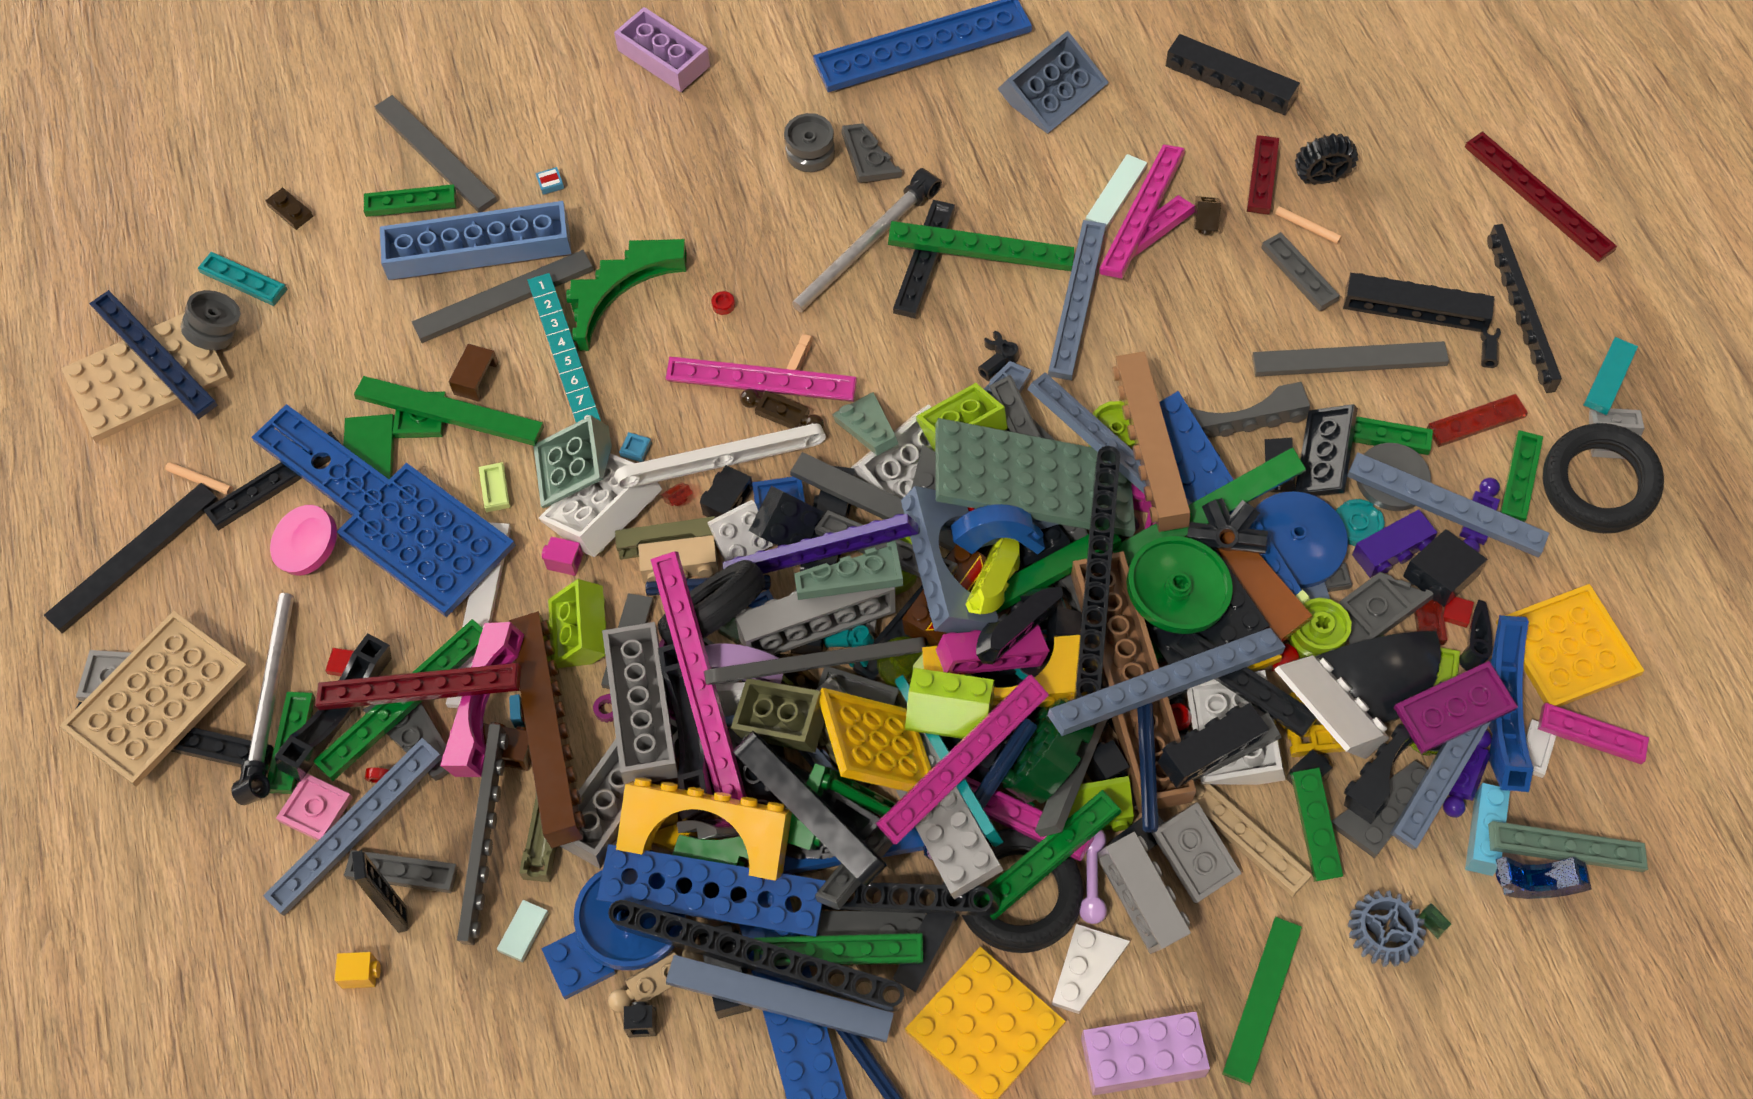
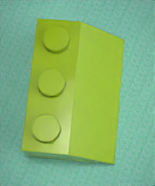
M977 383L916 416V420L933 451H935V424L938 418L998 430L1007 429L1005 407Z
M576 579L548 599L549 624L552 632L550 639L555 649L552 660H555L558 668L590 665L605 656L602 630H606L602 585Z
M914 668L908 692L905 730L963 739L991 712L994 699V680Z
M1129 776L1081 784L1068 818L1103 790L1121 809L1122 813L1102 830L1112 829L1118 832L1132 825L1134 813Z

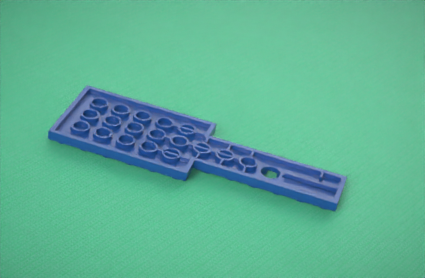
M287 404L252 436L256 444L352 515L337 530L339 537L446 618L516 546L511 538L408 463H405L388 479ZM318 456L331 457L330 464L323 469L314 468L313 461Z

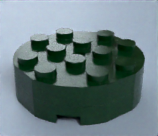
M1059 698L1048 708L1042 707L1035 717L1036 730L1002 780L1003 787L1032 807L1035 804L1031 801L1037 800L1041 804L1044 803L1069 777L1081 759L1077 756L1082 740L1089 744L1094 732L1093 724L1061 736L1047 715L1050 708L1069 702L1070 700L1067 698Z

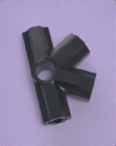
M1223 498L1210 501L1202 506L1209 524L1189 523L1187 538L1197 540L1210 548L1266 554L1268 531L1250 529L1261 513L1243 500L1231 515ZM1225 532H1232L1235 535V539L1230 544H1223L1220 540L1221 535Z

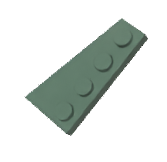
M874 392L851 404L842 406L839 411L832 414L839 426L877 456L898 445L897 438Z
M896 541L887 543V547L876 550L875 547L864 550L865 554L851 558L850 555L840 558V561L833 565L825 563L794 573L798 600L903 586V576Z

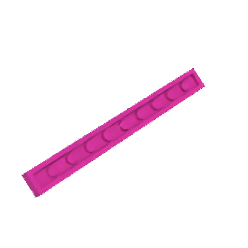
M674 551L650 559L714 791L728 793L731 795V799L741 800L742 797H747L735 753L733 752L734 749L716 685H706L703 671L709 670L711 667L679 552Z

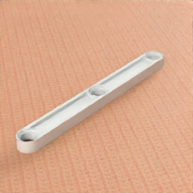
M810 424L626 465L615 472V478L620 488H632L725 467V465H734L821 444L825 440L826 435L820 424Z

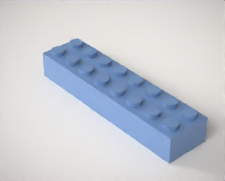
M564 201L380 227L381 264L388 280L572 254L568 216Z

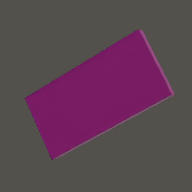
M1490 661L1394 706L1421 754L1518 708Z

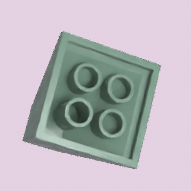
M590 415L533 446L541 507L546 508L603 480L612 448L609 426Z

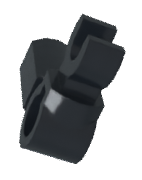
M998 331L993 332L995 341H990L988 338L984 339L985 347L996 352V354L978 367L980 376L987 381L995 376L1009 361L1014 363L1018 361V346L1013 342L1003 340L1001 333Z

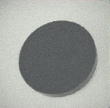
M1383 443L1370 448L1364 453L1365 456L1431 483L1430 470L1425 460L1416 451L1405 445ZM1357 481L1358 488L1363 496L1377 507L1390 511H1403L1415 506Z

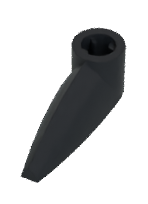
M1478 600L1469 628L1467 647L1459 658L1461 667L1466 671L1486 663L1493 652L1488 608L1486 602Z

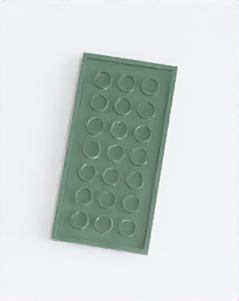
M938 418L935 424L936 501L975 509L995 504L1012 505L1024 509L1035 520L1090 529L1094 474L1098 452L1092 447ZM1119 472L1114 534L1132 537L1135 532L1131 482ZM1099 505L1102 508H1108L1106 505ZM1098 527V528H1097V529H1099V530H1101V531L1107 530V529H1105V528H1103V527Z

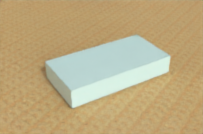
M523 900L497 947L498 952L523 962L549 912Z

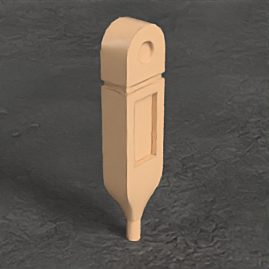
M802 334L787 369L800 371L812 345L813 336Z

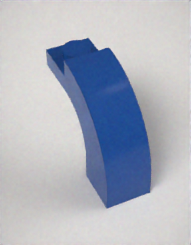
M995 504L979 507L964 514L951 525L953 542L971 554L976 552L985 543L997 538L1017 540L1036 554L1045 549L1043 532L1038 526L1033 525L1031 514L1016 506Z

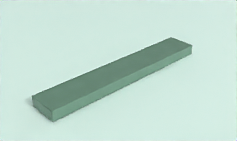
M1492 821L1488 824L1490 851L1637 872L1648 870L1645 843Z

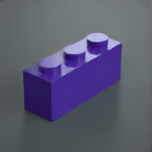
M1418 509L1356 543L1352 556L1370 578L1379 572L1386 574L1393 565L1399 562L1404 564L1413 557V554L1423 550L1435 539L1437 531Z

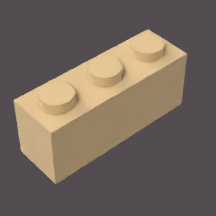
M713 535L638 544L640 572L644 583L656 581L650 559L674 551L679 552L686 578L693 576L708 577L718 572L716 544Z

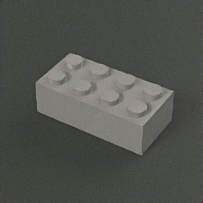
M1133 832L1098 852V861L1148 952L1152 954L1191 933L1189 930L1190 922L1184 912H1179L1174 903L1176 897L1169 886L1165 887L1161 880L1162 872L1155 861L1151 862L1147 855L1148 847L1141 836L1137 837L1136 833Z

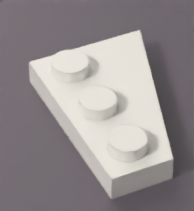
M1076 924L1052 1005L1079 1014L1107 973L1115 965L1120 955L1128 947L1130 941Z

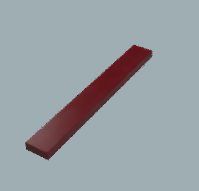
M1483 131L1466 142L1465 148L1598 263L1616 250L1617 245Z
M519 663L319 682L315 707L318 710L520 691L521 665Z

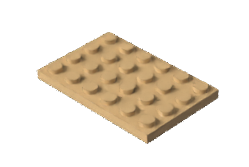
M185 313L147 329L205 391L230 381L216 350H205L196 347L182 335L180 326ZM120 341L61 368L95 442L182 403L124 341Z
M173 611L71 713L60 727L137 787L249 668L244 662Z

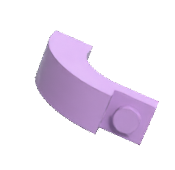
M721 643L705 646L711 669L779 659L767 652L743 645ZM783 674L752 679L781 684Z

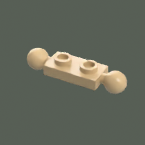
M684 950L682 953V957L700 962L704 960L703 955L688 950ZM675 952L669 953L662 960L626 979L625 982L629 989L613 991L608 998L609 1007L615 1012H623L624 1006H630L631 1000L634 998L636 1002H647L672 987L666 985V979L673 956L676 955Z

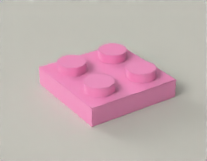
M306 774L302 781L298 783L276 819L280 823L318 841L338 822L353 797L351 794Z

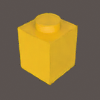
M371 952L337 953L335 982L342 989L375 987L376 978L380 977L381 966L380 962Z

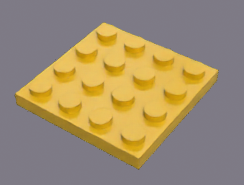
M1590 584L1505 615L1527 617L1529 621L1523 669L1544 704L1548 703L1561 707L1641 676L1645 671Z
M822 687L819 703L841 777L908 792L931 770L920 733L905 730L906 708Z
M979 947L905 1028V1032L977 1098L1000 1099L1065 1025L1066 1021L982 947Z

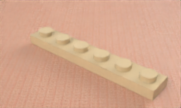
M1201 778L1194 781L1196 793L1193 802L1188 804L1192 805L1198 802L1211 825L1293 897L1310 880L1312 874L1210 784H1202Z

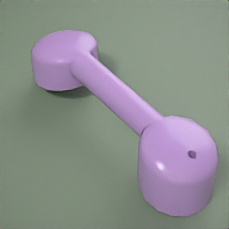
M1103 830L1094 835V840L1086 852L1087 897L1082 900L1079 913L1081 918L1090 924L1100 923L1107 916V905L1098 897L1097 853L1104 849L1107 842L1106 834Z

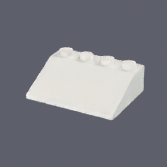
M927 405L920 409L894 431L898 445L878 456L870 451L851 468L855 469V477L903 499L912 488L922 445H926L933 451L916 420L917 415L928 410L931 406Z
M610 453L603 480L552 504L539 519L565 540L579 542L584 553L595 557L615 537V530H622L631 520L635 519L639 512L655 499L662 488L658 482L627 489L620 488L615 478V472L623 466L635 463Z
M1312 655L1280 665L1274 669L1346 752L1366 759L1390 738L1385 733L1388 728L1378 717L1373 719L1367 713L1370 709L1360 697L1355 699L1349 693L1352 688L1342 677L1337 679L1331 673L1334 668L1325 658L1320 660Z
M1265 670L1255 672L1267 680ZM1215 679L1187 689L1193 730L1201 731L1205 728L1206 723L1213 718L1218 717L1222 719L1233 707L1239 705L1241 708L1249 704V702ZM1253 706L1260 716L1265 714L1264 712ZM1279 740L1201 777V783L1260 785L1286 780Z

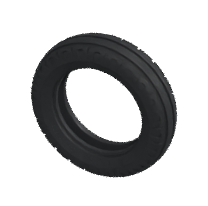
M1593 423L1577 427L1564 434L1555 442L1544 462L1543 485L1549 502L1566 521L1583 530L1608 534L1629 530L1645 521L1653 513L1662 497L1664 473L1658 455L1640 435L1622 426L1608 423ZM1589 449H1607L1618 453L1632 465L1636 472L1638 490L1635 498L1629 503L1616 508H1601L1587 503L1575 493L1569 482L1568 466L1570 460L1580 452Z
M750 560L738 561L717 572L714 576L709 577V579H706L702 584H699L690 591L703 639L717 631L721 626H724L725 623L731 621L732 618H735L763 591L765 587L764 575L755 563H752ZM664 614L658 622L659 634L667 645L674 644L666 614Z
M1011 828L997 831L1003 843L995 847L993 852L997 860L1011 855H1025L1040 842ZM1068 857L1052 871L1058 885V900L1053 910L1042 920L1029 925H1012L998 918L993 921L990 916L962 915L965 923L978 938L999 950L1012 953H1029L1053 945L1068 933L1080 912L1083 900V882L1074 858Z

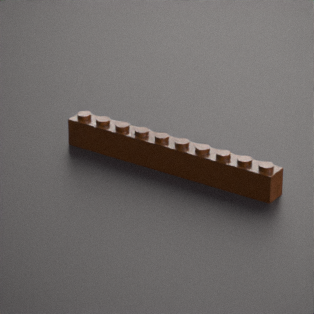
M539 611L511 619L509 622L524 634L520 651L515 661L521 665L520 693L543 836L550 847L555 848L583 839L582 828L585 827V820L582 812L578 810V805L581 804V797L578 789L574 787V782H577V775L574 767L570 764V760L574 759L571 746L566 741L570 734L567 724L563 723L562 718L566 716V711L562 701H559L562 689L559 681L555 678L559 671L555 660H552L555 649L551 639L549 640L548 635L552 634L548 620H543Z

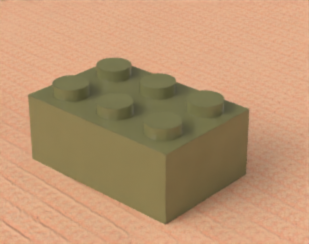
M746 679L731 729L741 739L744 736L747 737L751 731H754L768 744L815 753L825 721L819 703L821 691L756 679Z

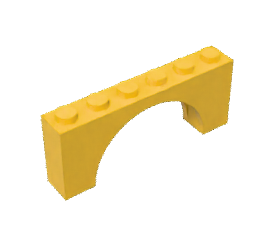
M1080 635L1054 637V649L1050 661L1034 677L1049 694L1037 707L1048 708L1059 698H1067L1070 701L1074 700ZM937 646L922 647L924 669L944 672L936 652ZM1017 686L1006 688L994 687L992 710ZM1087 692L1081 693V695L1085 696L1087 695Z
M641 777L625 784L616 850L643 855L645 850H651L657 830L669 816L682 810L698 809L722 817L736 829L747 849L749 876L775 881L781 877L784 869L792 815L789 809L784 808V804L768 802V805L758 804L757 799L742 797L741 800L731 799L730 794L715 792L714 795L704 794V789L689 787L688 790L678 789L677 784L668 782L656 785L651 784V779Z

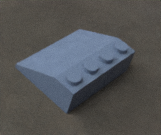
M1067 30L1008 78L998 90L1015 110L1048 134L1109 82Z

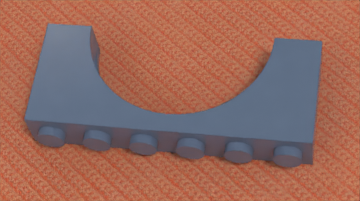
M914 486L901 500L904 514H908L918 524L919 534L912 535L910 538L934 631L946 633L982 631L988 623L998 621L997 612L994 611L988 614L968 612L965 603L970 592L950 573L943 561L939 548L940 531L952 530L951 525L968 513V508L937 502L936 490Z

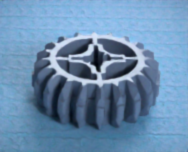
M1376 891L1373 897L1367 894L1364 896L1363 901L1356 903V909L1350 912L1352 920H1349L1348 927L1353 930L1350 931L1349 938L1358 939L1353 944L1354 948L1362 947L1364 949L1361 953L1362 957L1370 954L1372 956V964H1375L1378 959H1381L1383 967H1386L1389 961H1391L1394 967L1400 964V960L1408 963L1411 959L1410 956L1416 957L1419 953L1418 948L1424 945V941L1421 938L1426 935V930L1420 927L1424 925L1425 919L1416 918L1420 913V909L1411 910L1412 900H1408L1406 903L1402 902V894H1398L1396 898H1392L1391 891H1387L1384 897L1380 891ZM1376 910L1389 911L1388 914L1384 916L1377 914L1373 916L1369 914L1370 912ZM1398 916L1403 920L1406 927L1399 923ZM1388 920H1390V923L1388 925V927H1390V932H1388L1386 936L1383 937L1385 933V930L1383 929L1385 927L1384 925H1386ZM1367 930L1375 935L1376 941L1370 937ZM1390 941L1404 943V945L1396 948L1384 947Z

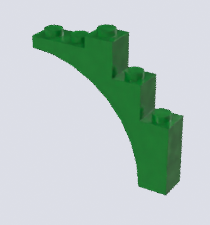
M685 239L629 240V250H625V259L600 260V269H596L595 273L596 279L571 280L570 289L566 290L567 303H571L574 320L577 322V328H573L572 334L573 341L577 342L579 351H589L592 334L598 320L621 294L650 278L669 273L686 272L687 250Z
M815 764L807 784L822 797L823 791L828 790L832 780V774H829L831 768ZM792 813L787 843L807 850H816V847H820L822 842ZM679 835L672 854L747 867V863L744 861L745 858H748V853L741 836L722 840L698 839V837L690 835Z

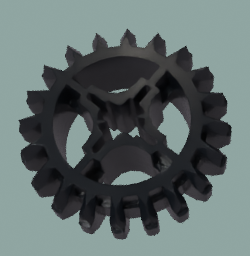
M1332 133L1330 136L1324 134L1319 139L1315 137L1313 142H1307V146L1300 148L1301 152L1296 154L1297 158L1295 159V167L1300 179L1305 184L1312 183L1316 185L1333 181L1337 182L1339 178H1345L1346 173H1351L1352 168L1357 166L1358 153L1355 144L1348 136H1343L1342 133L1336 136Z

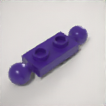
M1488 477L1481 481L1479 485L1480 492L1475 491L1471 500L1497 510L1500 499L1494 498V496L1499 493L1500 484L1496 479ZM1462 526L1459 535L1466 538L1463 542L1478 553L1480 552L1479 544L1484 545L1488 536Z
M1487 730L1448 795L1450 797L1443 803V810L1450 817L1457 818L1465 812L1466 806L1463 799L1474 800L1490 758L1489 750L1485 748L1491 744L1492 737Z

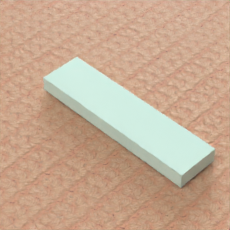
M1127 154L1086 216V220L1106 223V231L1147 168V162Z

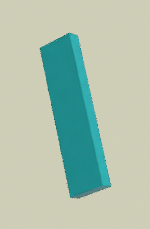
M210 252L198 267L201 274L272 306H275L288 290L285 284L214 252Z
M1617 337L1614 338L1583 406L1605 415L1608 414L1638 348L1637 345Z

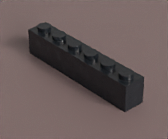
M1182 34L1177 36L1167 52L1166 67L1285 116L1297 98L1300 82Z
M1350 272L1345 290L1343 309L1482 332L1484 326L1488 330L1492 321L1495 296Z

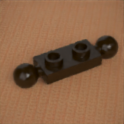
M746 389L741 393V403L747 408L756 406L755 414L790 429L810 424H820L822 428L824 427V421L819 415L812 414L808 416V407L768 391L764 392L762 398L759 397V394L754 389Z

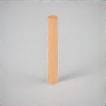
M1281 206L1276 210L1275 215L1331 242L1338 244L1342 237Z
M168 462L165 467L166 471L198 484L202 483L204 486L228 495L233 491V487L172 462Z

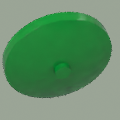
M1167 536L1150 541L1135 554L1127 572L1126 584L1128 595L1138 613L1154 626L1173 633L1190 634L1210 628L1222 618L1232 598V579L1224 561L1210 547L1187 537Z

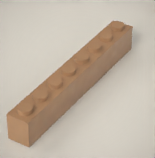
M1145 351L1116 356V366L1112 367L1113 380L1119 383V386H1117L1119 401H1124V406H1122L1124 420H1129L1130 425L1127 426L1128 436L1130 440L1135 442L1133 454L1135 460L1140 461L1141 466H1138L1140 480H1145L1146 483L1144 487L1146 502L1150 501L1152 505L1149 508L1151 522H1156L1159 532L1189 527L1190 510Z

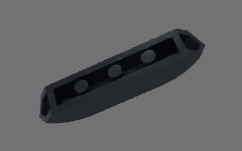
M1041 587L1030 590L1020 596L1021 600L1013 607L1009 615L1005 613L997 622L988 623L982 629L976 645V655L981 662L993 665L1056 610L1063 597L1062 588Z

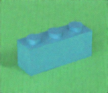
M1482 783L1474 797L1465 870L1493 876L1501 866L1503 852L1490 851L1488 824L1492 821L1506 823L1510 796L1509 790H1501L1499 786Z

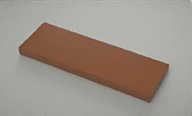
M1225 532L1221 535L1220 540L1223 544H1230L1234 541L1235 535L1232 532ZM1216 548L1281 642L1313 618L1312 614L1259 553L1236 550L1225 551Z

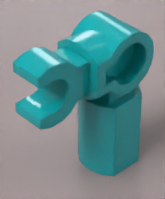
M859 625L853 630L847 629L823 638V643L827 648H852L872 645L874 637L866 626ZM863 661L860 663L863 667H866L869 661ZM850 663V667H854L855 663Z

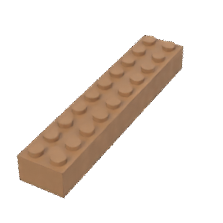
M1124 551L1112 554L1101 679L1103 689L1159 669L1145 620L1135 609L1128 595L1126 580L1129 568ZM1087 559L1073 561L1071 578L1081 612ZM1093 573V575L1096 577L1103 576L1100 573ZM1097 596L1090 597L1093 600H1101ZM1097 620L1088 621L1091 624L1099 623ZM1090 643L1092 648H1097L1095 644ZM1165 697L1152 702L1158 809L1192 803L1196 793L1193 780L1176 789L1157 762L1163 754L1162 749L1172 741L1181 742L1169 699ZM1136 708L1114 716L1112 720L1122 755L1130 766L1128 776L1138 811L1142 813L1138 712Z

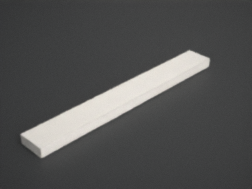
M490 523L509 537L510 524ZM504 559L469 594L462 627L471 619L476 621L482 628L485 623H491ZM475 654L460 668H470ZM462 696L447 698V707L458 708Z

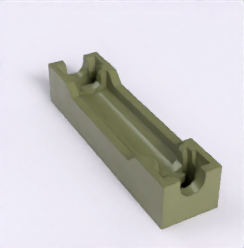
M715 516L615 530L616 548L619 551V558L622 560L639 557L638 544L710 536L712 532L707 522L715 519Z
M536 793L526 848L523 852L519 873L523 880L550 882L557 847L551 848L543 836ZM531 865L536 867L545 866L544 870L539 872L530 871Z

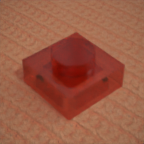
M680 482L660 495L666 504L679 506L688 500L687 497L693 494L689 485Z

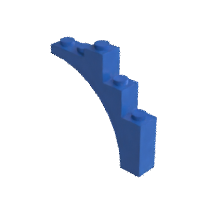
M1499 615L1492 659L1488 661L1494 667L1518 708L1491 721L1489 724L1492 733L1489 762L1501 790L1529 792L1534 767L1527 747L1523 717V665L1529 621L1527 617Z

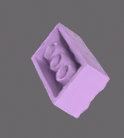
M645 7L614 32L619 52L679 92H682L710 67L708 48Z
M1197 1012L1083 1030L1081 1042L1093 1096L1206 1077L1210 1070Z

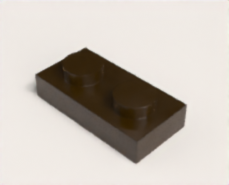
M283 187L265 200L267 206L295 230L313 217L312 212Z

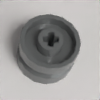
M813 113L797 115L788 122L784 131L788 162L795 169L803 172L819 171L830 165L835 154L834 131L831 123L825 117Z
M210 290L195 292L189 297L185 307V314L180 326L182 335L196 347L205 350L224 349L233 341L241 315L240 308L226 294Z

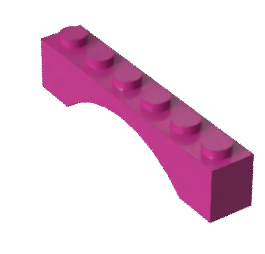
M511 622L485 623L471 667L512 663L518 657L524 634ZM490 694L462 696L440 765L455 777H482L486 751L483 735V717Z

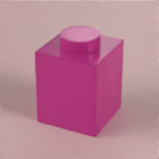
M551 536L548 545H545L542 550V559L547 570L576 576L584 555L580 543Z

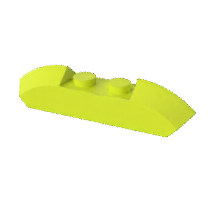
M1000 538L992 546L965 603L969 613H992L1004 603V592L1009 586L1007 581L1015 571H1018L1020 566V549L1017 540Z

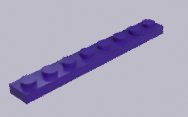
M897 514L893 518L874 520L866 525L848 527L846 530L825 533L823 536L812 539H802L800 542L780 545L767 551L760 550L755 552V554L744 557L737 556L732 560L723 562V569L738 561L750 560L765 574L919 534L918 524L908 514Z

